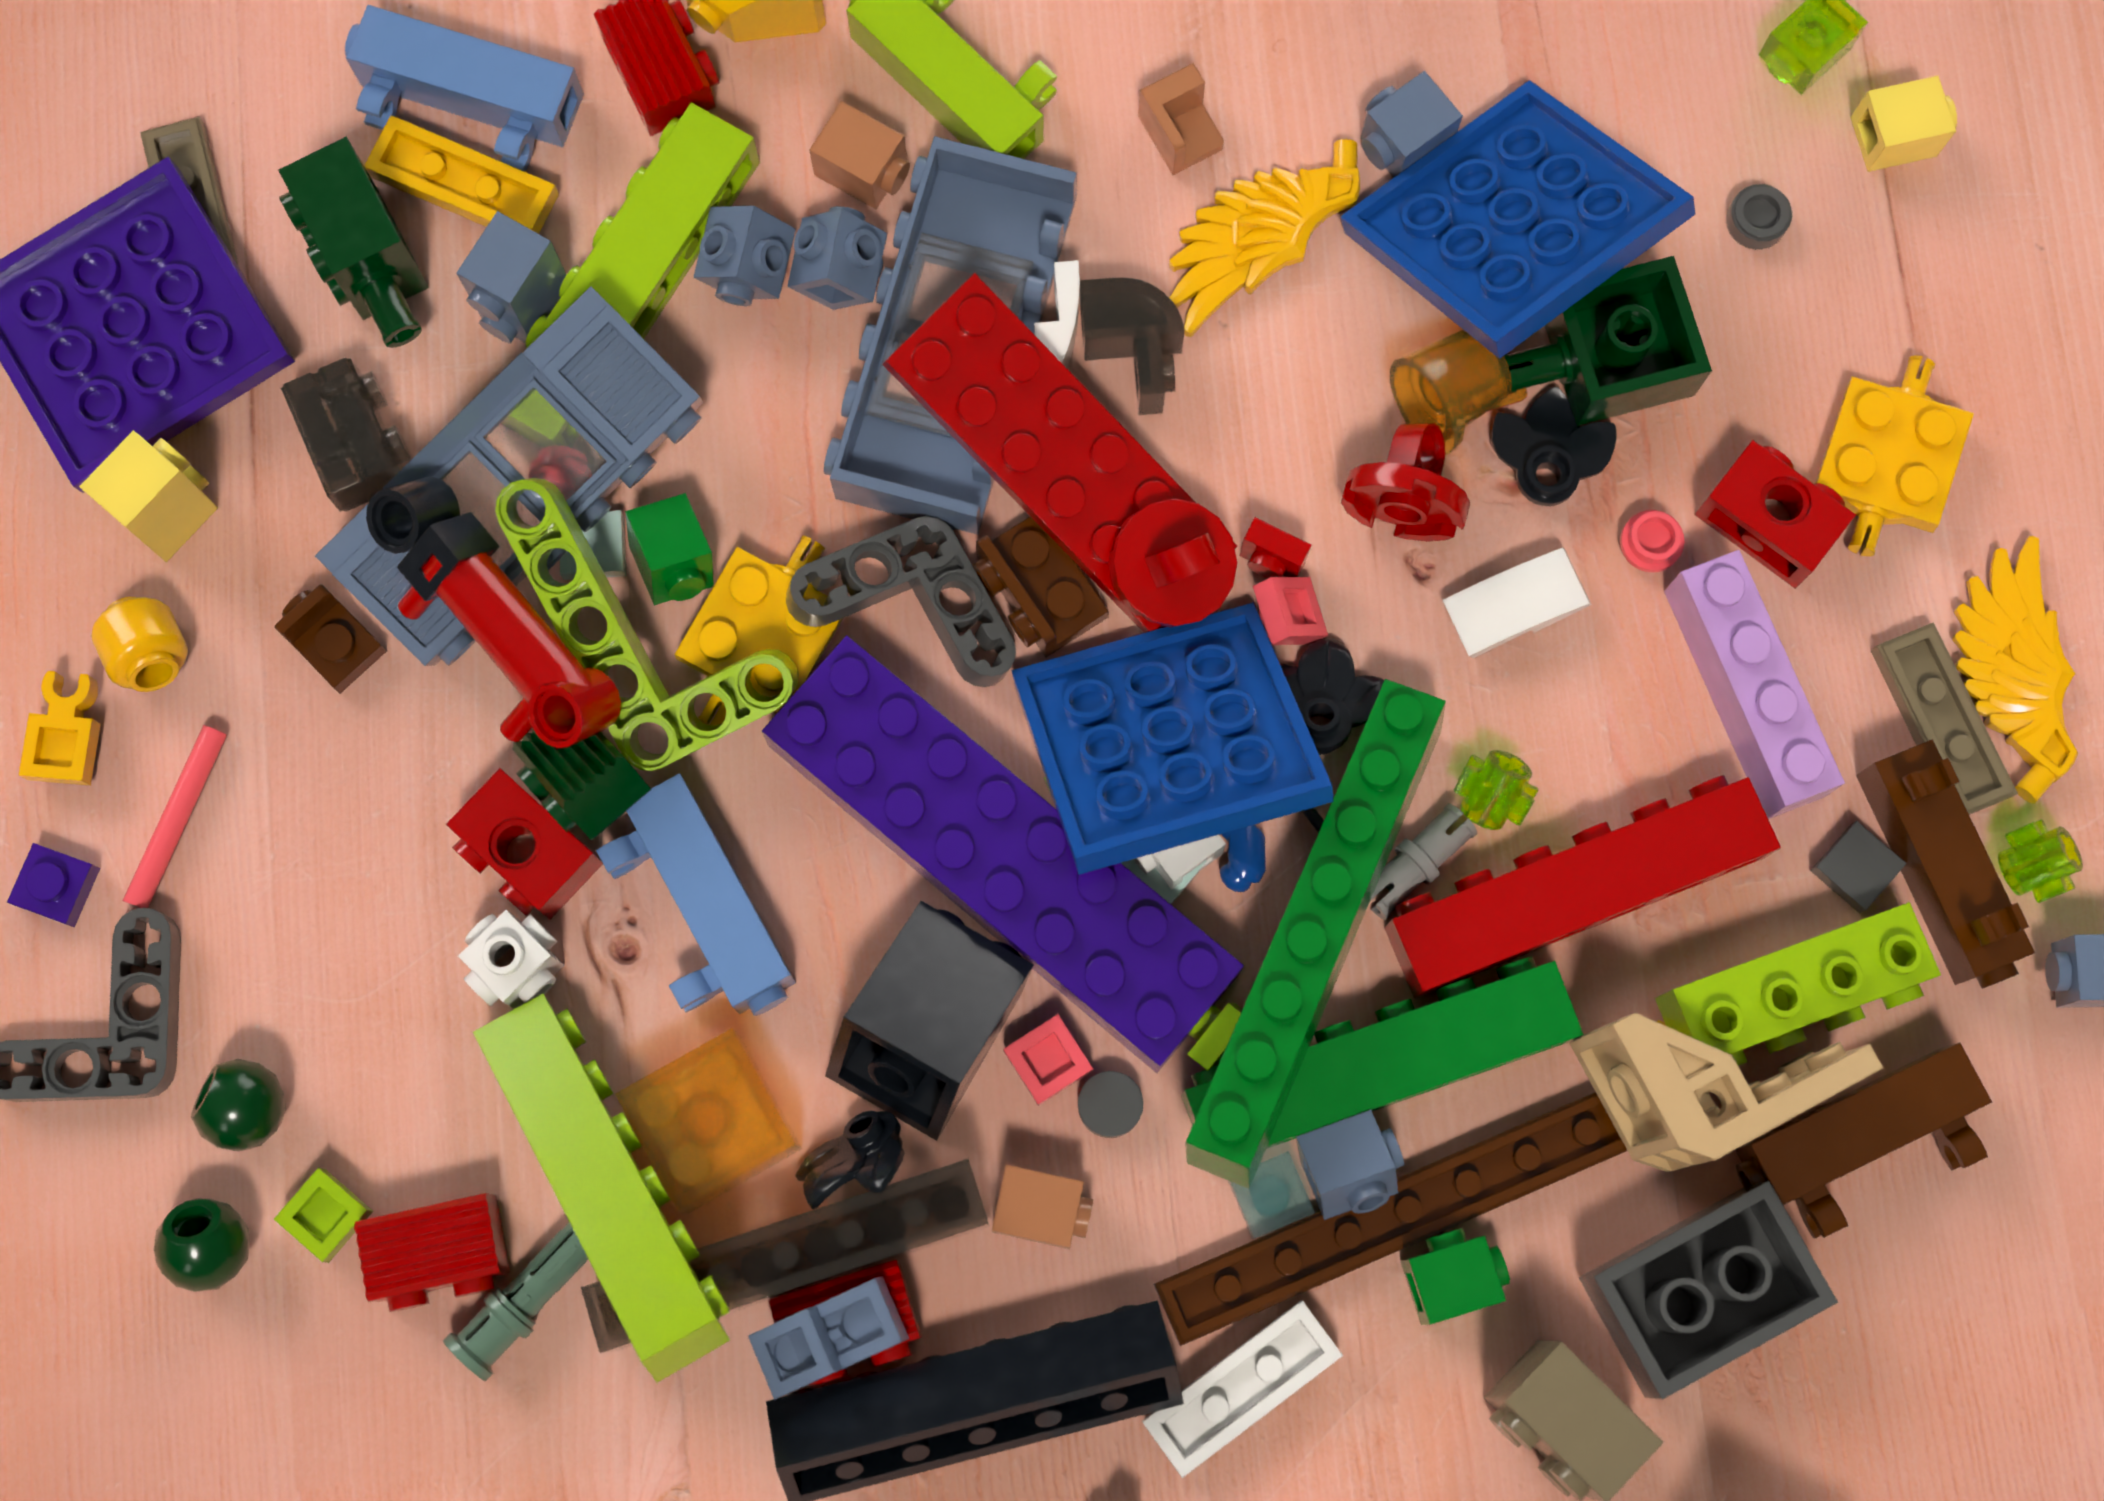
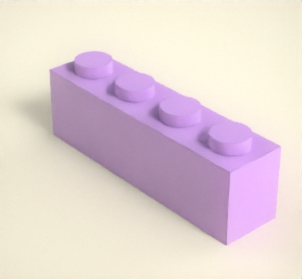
M1740 550L1681 571L1664 593L1746 777L1750 778L1768 819L1820 800L1844 785L1845 782Z

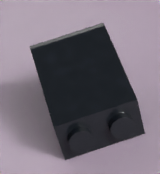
M920 901L844 1015L825 1076L884 1111L893 1113L896 1118L937 1141L1019 1000L1034 964L1021 958L1020 954L1008 944L991 941L965 926L964 922L955 914L947 910H937Z

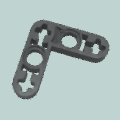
M924 516L915 518L807 563L795 572L786 592V605L794 619L805 626L820 627L828 625L909 589H913L953 665L965 681L979 687L996 685L1004 679L1015 661L1016 647L1007 627L954 531L947 523L936 517ZM919 537H921L926 545L936 543L939 546L934 559L927 552H920L909 557L903 568L900 557L913 551ZM868 557L879 560L887 568L888 580L879 585H870L863 582L856 574L855 563L860 559ZM838 570H840L843 585L829 593L824 606H821L816 599L805 601L803 596L808 584L811 583L816 591H822L834 586L840 574ZM947 588H958L964 591L971 600V611L960 616L947 612L941 606L939 593ZM977 621H981L982 624L974 637L969 628L974 626ZM967 631L963 636H959L958 634L960 632ZM977 641L984 651L994 649L998 653L992 667L986 660L976 662L973 659L972 655L978 647Z
M138 908L123 915L116 924L112 940L108 1038L7 1040L0 1042V1067L9 1066L13 1055L14 1062L29 1066H42L43 1078L37 1076H17L13 1078L12 1086L9 1081L0 1079V1099L13 1102L136 1099L158 1096L168 1089L174 1080L177 1068L181 956L180 930L173 919L154 909ZM146 923H149L151 929L161 932L160 942L149 944L147 964L157 968L161 967V975L159 976L145 972L131 974V966L133 965L145 968V951L143 948L133 945L134 935L145 933ZM153 985L160 993L161 1003L159 1010L148 1020L138 1021L129 1012L130 996L141 986ZM109 1050H112L111 1055H110V1058H109L108 1051H109ZM84 1051L92 1060V1075L82 1086L70 1088L62 1079V1064L72 1053ZM142 1051H144L145 1058L156 1061L155 1072L146 1073L143 1077L142 1085H140L139 1077L125 1073H111L110 1061L136 1063L140 1061ZM110 1079L111 1087L106 1088Z

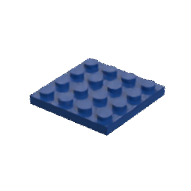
M1528 80L1341 215L1340 218L1344 233L1500 359L1696 213L1694 197Z
M1254 603L1210 614L1199 622L1160 628L1011 670L1015 689L1078 875L1334 802L1332 783Z

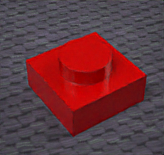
M1254 517L1243 539L1239 556L1249 560L1247 563L1248 567L1266 579L1270 577H1299L1312 544Z

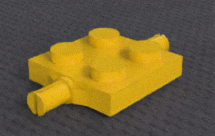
M1914 355L1909 357L1901 387H1886L1860 378L1851 377L1815 482L1824 484L1836 491L1843 498L1845 507L1858 516L1848 549L1857 554L1867 532L1861 556L1869 557L1875 554V548L1883 524H1905L1934 533L1939 526L1974 416L1972 412L1936 402L1931 397L1925 395L1932 371L1935 368V362L1926 358L1917 379V372L1923 356Z
M802 535L798 546L785 567L783 565L767 563L736 547L675 652V659L708 677L755 652L765 649L780 650L789 655L796 664L799 677L794 695L813 673L843 620L842 618L820 627L805 626L794 619L786 605V592L795 572L805 564L819 559L822 552L825 551V547L815 541L803 561L812 545V538ZM811 583L808 584L803 596L805 601L816 599L821 606H824L828 597L822 592L816 591ZM762 663L754 666L751 671L750 680L752 687L757 693L768 697L779 695L783 690L784 684L780 671L771 664ZM711 695L702 713L698 716L701 722L709 725L719 706L721 707L710 725H719L725 720V705L718 696ZM784 705L773 712L777 714Z

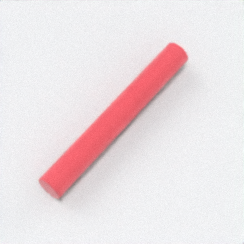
M206 725L202 726L122 901L139 908L149 907L227 737L225 733Z

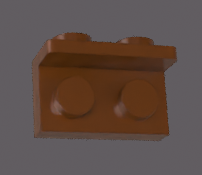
M1031 517L1023 520L992 541L988 535L976 541L977 558L979 561L973 564V568L989 594L995 596L1001 592L1014 610L1007 617L1014 631L1026 647L1036 643L1044 656L1048 657L1108 618V609L1077 564Z

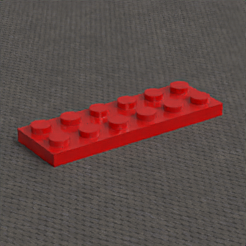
M974 273L882 365L1144 633L1157 630L1161 625L1149 622L1142 616H1136L1126 609L1113 589L1108 566L1110 552L1114 549L1115 538L1119 534V529L1125 519L1144 506L1175 498L1196 502Z

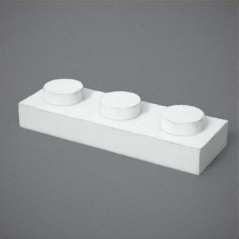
M1299 1301L1181 1391L1184 1404L1152 1412L1142 1420V1423L1183 1478L1343 1355L1303 1301Z

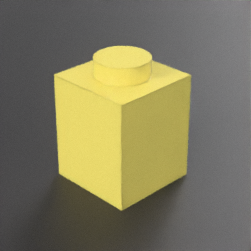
M1939 76L1870 90L1850 117L1867 172L1937 157L1955 134L1957 126L1955 104L1950 96H1945Z

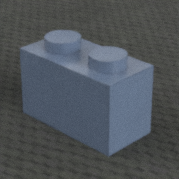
M498 211L456 273L469 295L466 301L481 316L479 324L491 335L509 344L514 338L526 343L527 335L536 320L541 316H549L560 299L559 290L566 276L555 248L549 239Z

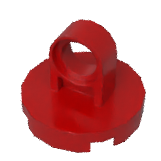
M1435 423L1401 424L1393 436L1387 462L1361 464L1350 470L1341 499V504L1346 513L1361 524L1372 528L1374 520L1377 518L1396 525L1395 537L1427 542L1454 538L1457 526L1463 530L1471 502L1463 489L1453 481L1441 476L1446 455L1445 440L1440 427Z
M1175 498L1150 503L1126 518L1121 525L1120 532L1115 538L1114 549L1110 552L1108 566L1113 589L1126 609L1136 616H1142L1149 622L1158 623L1166 627H1175L1199 622L1221 607L1233 588L1238 562L1233 538L1218 516L1199 503Z

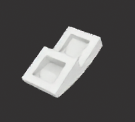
M1079 260L1054 262V293L1057 321L1034 323L1035 336L1067 369L1072 357L1078 327Z
M1564 548L1524 562L1443 599V603L1467 654L1472 658L1488 652L1528 631L1535 633L1592 605Z

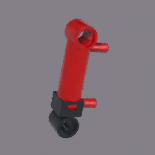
M430 476L380 490L371 497L367 505L366 521L369 532L375 542L384 550L394 554L408 552L397 566L398 570L412 585L398 603L401 614L408 619L417 620L437 597H440L522 695L523 699L500 724L501 733L507 740L519 742L533 728L537 736L547 745L565 748L604 731L615 724L620 715L621 700L619 691L612 679L598 669L592 667L584 668L491 557L499 548V544L472 512L460 515L457 497L450 486L441 479Z

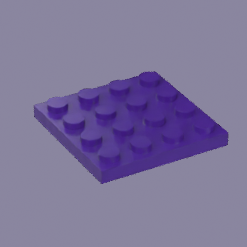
M169 157L164 158L0 259V362L70 483L82 493L84 491L79 486L133 430L151 446L160 438L167 442L296 362L178 166Z

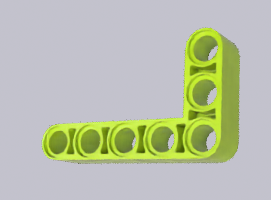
M538 478L511 482L502 489L496 500L495 512L498 522L561 641L584 668L592 667L603 671L608 676L611 667L618 664L627 666L636 674L638 688L635 695L629 698L620 697V715L615 724L608 728L621 754L630 765L639 770L646 771L663 768L777 710L791 698L798 686L799 674L796 664L789 655L774 649L755 652L669 696L561 491L553 483ZM526 490L538 493L544 500L546 507L545 516L537 526H530L523 522L516 509L520 495ZM556 548L568 551L575 559L577 566L576 574L568 584L554 580L549 574L547 560L550 553ZM585 606L600 610L606 618L607 632L600 641L590 640L579 631L577 624L578 615ZM762 663L771 664L780 671L784 684L783 690L779 695L772 697L763 696L752 687L750 678L751 671L755 665ZM711 693L722 700L726 709L725 720L722 724L715 726L707 725L699 720L694 710V701L697 695ZM642 723H656L666 731L669 741L665 753L652 754L642 748L637 737L638 729Z

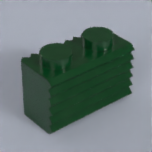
M533 729L532 733H527L522 741L513 743V751L525 764L516 773L519 778L542 802L541 804L566 832L570 831L575 825H578L591 841L651 791V788L602 732L572 746L556 748L547 745L537 736Z

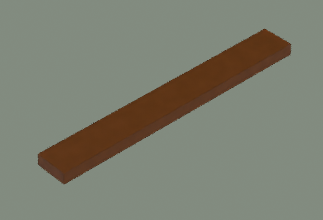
M1594 1092L1397 1178L1398 1193L1390 1196L1384 1205L1373 1211L1354 1213L1351 1210L1326 1220L1323 1219L1320 1211L1154 1284V1287L1179 1346H1182L1626 1152L1627 1149L1597 1093Z

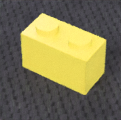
M134 430L79 486L166 563L218 509L202 492L210 483L178 451L162 438L151 446Z

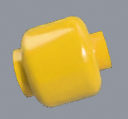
M147 597L120 598L111 603L93 624L91 633L93 644L109 679L120 687L140 692L156 691L170 684L177 677L179 670L186 662L188 647L170 608L158 599Z

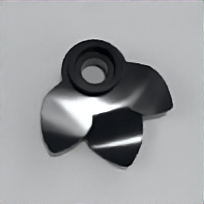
M1553 387L1541 395L1533 403L1525 419L1509 413H1497L1492 427V444L1498 458L1516 471V482L1521 493L1529 501L1541 506H1556L1565 502L1576 490L1579 480L1600 474L1610 462L1617 439L1616 425L1614 423L1596 422L1581 427L1577 426L1570 403L1558 387ZM1540 469L1551 470L1557 478V483L1551 486L1540 483L1536 477V471Z
M1325 637L1312 643L1300 657L1298 667L1279 662L1319 755L1328 754L1341 747L1348 740L1353 727L1367 722L1384 683L1382 678L1362 675L1355 677L1354 662L1349 650L1342 643L1331 637ZM1324 716L1329 718L1331 722L1326 725H1317L1310 720V717Z
M865 1111L858 1114L847 1123L843 1135L825 1142L805 1158L795 1176L798 1181H804V1195L812 1209L819 1207L834 1191L854 1178L861 1186L871 1192L881 1193L884 1191L899 1169L905 1155L902 1148L903 1141L900 1137L901 1126L893 1113L888 1111Z

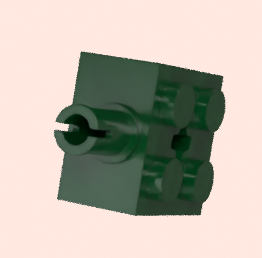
M347 136L278 169L289 190L288 193L280 196L279 199L297 231L300 230L309 246L306 251L322 281L324 283L327 282L338 304L342 306L351 302L363 320L372 316L387 347H399L418 337L422 328L418 321L415 320L406 299L428 289L429 286L378 188Z
M1674 256L1619 270L1545 325L1550 341L1549 344L1510 354L1507 353L1502 358H1498L1500 377H1509V380L1503 382V386L1508 394L1520 389L1559 380L1564 385L1577 426L1695 396L1712 372Z

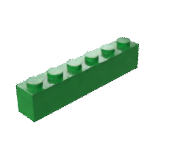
M1533 956L1496 969L1500 980L1476 988L1473 979L1467 978L1437 989L1435 992L1439 1001L1415 1009L1412 999H1407L1375 1011L1378 1023L1354 1031L1351 1021L1348 1020L1315 1032L1314 1036L1317 1044L1309 1046L1267 1148L1296 1139L1297 1136L1368 1110L1373 1112L1572 1042L1583 1036V1031L1556 962L1552 961L1537 967ZM1218 1065L1212 1067L1209 1071L1203 1070L1193 1074L1191 1078L1195 1087L1184 1090L1181 1095L1192 1125Z

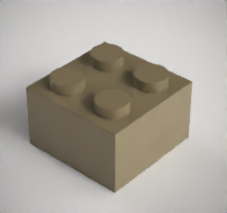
M1537 1340L1483 1397L1496 1410L1489 1417L1492 1424L1518 1448L1521 1445L1530 1451L1534 1448L1545 1459L1538 1466L1541 1473L1564 1495L1568 1497L1572 1494L1580 1501L1585 1496L1598 1501H1610L1664 1443L1562 1341Z

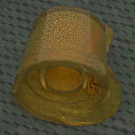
M1463 329L1394 360L1390 367V386L1394 400L1405 422L1435 423L1438 425L1444 436L1446 454L1452 453L1459 447L1463 441L1465 428L1483 414L1521 402L1528 396L1527 388L1509 394L1511 391V375L1504 356L1499 359Z

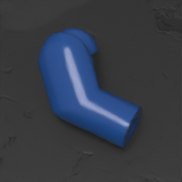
M1256 824L1221 834L1229 842V861L1221 867L1220 877L1222 882L1234 892L1241 893L1247 891L1252 883L1260 882L1266 871L1265 836Z

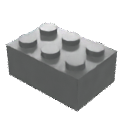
M1769 1181L1743 1187L1579 1277L1644 1397L1661 1400L1838 1303Z

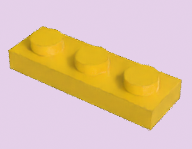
M390 115L364 164L371 178L485 227L488 226L498 211L539 234L559 196L555 184L393 115Z

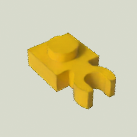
M47 671L42 680L41 691L44 699L49 704L47 715L29 713L19 776L30 781L91 786L101 724L92 718L83 717L84 712L92 707L97 699L98 683L90 675L80 674L77 691L69 697H63L64 677L55 671Z

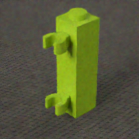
M954 0L850 1L849 7L846 9L850 37L961 143L1025 159L1044 141V115L1039 109L1044 107L1056 95L1057 90L1052 84L1057 80V75L1041 60L1034 63L1013 87L938 16Z

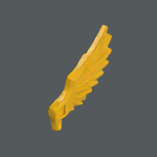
M1341 139L1334 142L1333 167L1311 170L1302 168L1299 170L1298 176L1279 168H1274L1272 175L1258 171L1254 176L1253 182L1236 180L1233 192L1217 191L1214 203L1219 206L1197 209L1196 222L1201 224L1180 230V242L1189 245L1169 260V266L1173 272L1193 267L1177 284L1168 302L1172 308L1176 309L1196 296L1186 317L1183 329L1185 336L1192 337L1228 299L1244 286L1245 291L1248 294H1252L1277 271L1286 266L1303 262L1306 247L1313 231L1330 216L1356 205L1361 182L1359 169L1357 168L1358 143L1356 141Z
M2029 536L2018 554L2014 573L2007 549L1999 548L1994 551L1990 568V592L1979 576H1973L1966 582L1971 608L1963 603L1954 611L1966 632L1963 630L1958 631L1952 640L1967 657H1961L1955 663V667L1969 678L1965 681L1964 685L1969 695L1978 700L1974 704L1978 714L1987 717L1984 720V725L1998 733L2009 735L2005 739L2006 744L2012 746L2022 759L2032 767L2015 786V789L2022 799L2035 804L2053 783L2070 770L2078 756V751L2065 728L2062 708L2064 694L2075 672L2065 658L2060 644L2057 612L2051 610L2045 613L2040 574L2039 538Z

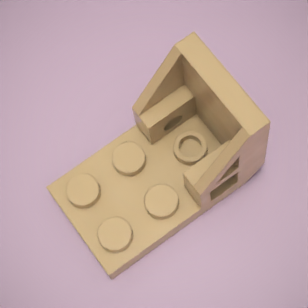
M1636 1012L1593 1030L1569 1043L1632 1160L1665 1172L1717 1160L1883 1069L1870 1044L1845 1051L1842 1044L1838 1042L1816 1053L1810 1051L1785 1063L1778 1068L1780 1074L1763 1082L1757 1080L1748 1084L1732 1055ZM1708 1092L1718 1096L1721 1102V1110H1719L1718 1106H1715Z

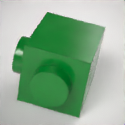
M686 493L625 511L629 548L654 606L671 600H688L697 596L702 590L714 587L712 551Z
M1456 1229L1425 1239L1429 1252L1400 1261L1421 1325H1432L1506 1301L1502 1286L1510 1284L1507 1265L1499 1247L1496 1245L1489 1248L1485 1236L1467 1240L1464 1229Z

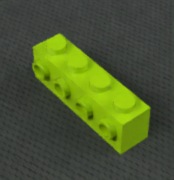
M1910 902L1672 989L1656 997L1655 1000L1667 1027L1732 1055L1737 1065L1748 1062L1743 1049L1765 1042L1770 1054L1807 1040L1802 1027L1823 1020L1829 1032L1866 1018L1861 1005L1882 998L1886 1010L1923 997L1924 994L1919 984L1941 976V973Z

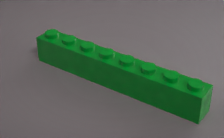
M1388 679L1384 680L1333 798L1334 802L1330 805L1186 1139L1187 1164L1245 1188H1250L1440 736L1446 704L1445 700Z

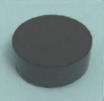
M1764 184L1751 185L1741 190L1731 203L1726 215L1727 228L1733 239L1740 245L1756 250L1766 249L1778 243L1789 228L1792 220V208L1789 200L1780 190Z
M1105 1071L1092 1076L1083 1085L1078 1098V1112L1081 1121L1089 1131L1104 1138H1117L1129 1133L1137 1125L1143 1111V1097L1138 1085L1129 1076L1116 1071Z

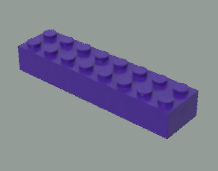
M847 635L762 730L768 746L996 939L1013 947L1020 954L1021 958L1034 964L1032 968L1156 1073L1160 1071L1185 1041L1191 1030L1209 1008L1215 1005L1236 980L1244 967L1241 962L1122 863L1078 875L1057 810Z

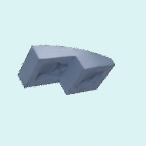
M883 1276L874 1278L823 1303L802 1310L748 1335L774 1400L909 1339Z

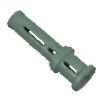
M570 1222L548 1242L504 1290L498 1287L494 1292L492 1290L489 1291L483 1298L486 1305L458 1335L450 1333L443 1340L446 1347L456 1358L480 1379L487 1381L493 1374L491 1366L518 1337L527 1338L534 1331L532 1327L536 1322L533 1318L552 1296L589 1260Z

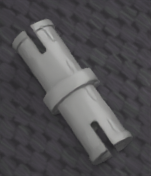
M1447 804L1444 810L1412 841L1404 839L1396 846L1395 852L1397 855L1384 867L1371 898L1372 900L1384 888L1389 890V893L1371 909L1378 917L1386 920L1390 913L1395 910V906L1402 903L1422 882L1430 885L1440 875L1438 867L1470 838L1477 835V829L1469 818L1451 835L1446 834V830L1464 814L1459 808L1452 804Z

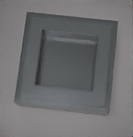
M1856 821L1844 831L1810 871L1858 913H1862L1868 909L1907 863Z

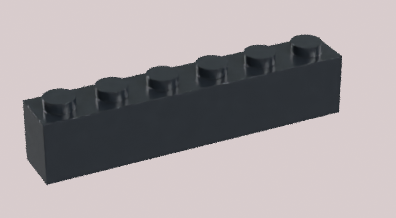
M1158 1300L1141 1305L1122 1306L1110 1313L1075 1322H1060L1048 1329L1009 1339H994L982 1346L947 1355L929 1356L913 1364L882 1372L863 1373L851 1380L816 1389H801L788 1396L766 1401L775 1467L788 1501H814L1184 1404L1177 1366Z

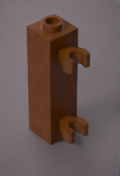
M1932 739L1877 761L1858 773L1856 777L1890 849L1907 863L1901 869V872L1954 985L1977 978L1981 989L2018 975L2019 972L2014 962L2035 953L2024 931L2029 925L2018 902L2015 904L2011 903L1955 787V784L1960 781L1949 758L1942 759Z
M1956 1043L1931 1052L1735 1149L1741 1160V1163L1736 1165L1737 1174L1743 1187L1769 1181L1782 1205L1796 1200L1801 1217L1813 1239L1821 1235L1822 1237H1827L1847 1227L1848 1223L1841 1208L1829 1194L1825 1184L1931 1132H1934L1941 1155L1951 1171L1962 1167V1169L1967 1168L1987 1158L1988 1155L1984 1145L1975 1131L1968 1125L1964 1116L1992 1103V1100L1961 1043Z

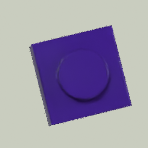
M33 843L7 903L75 928L101 868Z

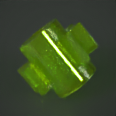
M1492 750L1487 755L1485 761L1475 755L1470 756L1458 778L1459 781L1454 788V792L1464 796L1460 808L1467 818L1483 828L1499 830L1503 828L1507 819L1518 826L1522 824L1535 801L1534 797L1538 792V788L1528 784L1532 777V771L1523 760L1505 751Z
M2041 819L2005 834L2011 847L1998 853V862L2004 879L2014 893L2022 896L2032 891L2037 903H2041L2075 889V884L2070 875L2083 869V862L2075 841L2065 828L2059 826L2048 831L2044 820Z

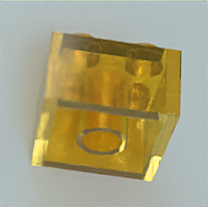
M733 1028L615 1093L677 1211L682 1213H691L802 1149L742 1037Z

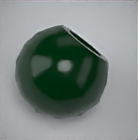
M241 1059L220 1063L213 1067L206 1078L194 1104L191 1119L200 1136L216 1147L238 1152L261 1146L281 1125L286 1110L284 1093L277 1076L260 1063Z
M212 1199L185 1201L167 1214L156 1230L154 1244L156 1264L161 1273L176 1287L193 1292L217 1290L234 1278L248 1260L250 1246L249 1228L243 1218L227 1203Z

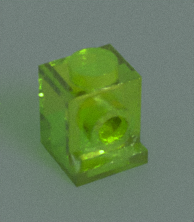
M1806 0L1770 33L1758 55L1766 62L1768 70L1777 80L1790 84L1802 95L1852 49L1868 21L1845 0Z

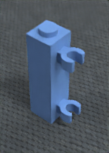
M367 5L360 24L352 26L346 39V59L360 85L364 86L358 98L356 109L359 112L366 113L365 125L383 130L390 115L396 116L398 99L401 97L501 128L502 130L494 147L495 154L503 156L501 162L526 172L529 166L535 139L564 148L584 96L573 67L371 5Z
M680 773L651 788L649 793L626 811L636 831L617 838L596 851L607 872L611 873L614 879L629 873L644 861L652 858L706 957L709 965L669 985L680 1008L684 1009L687 1013L724 991L730 1004L739 1014L750 1009L752 1014L757 1016L773 1009L788 998L785 989L794 985L796 981L692 791Z

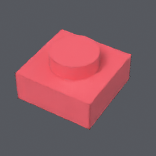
M1270 577L1253 586L1260 609L1259 616L1267 631L1271 645H1310L1328 636L1310 577Z
M1058 1014L1003 1049V1052L1038 1106L1093 1071V1067Z

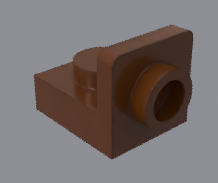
M323 584L317 586L313 591L306 590L296 595L285 606L282 612L283 618L274 627L340 694L387 652Z

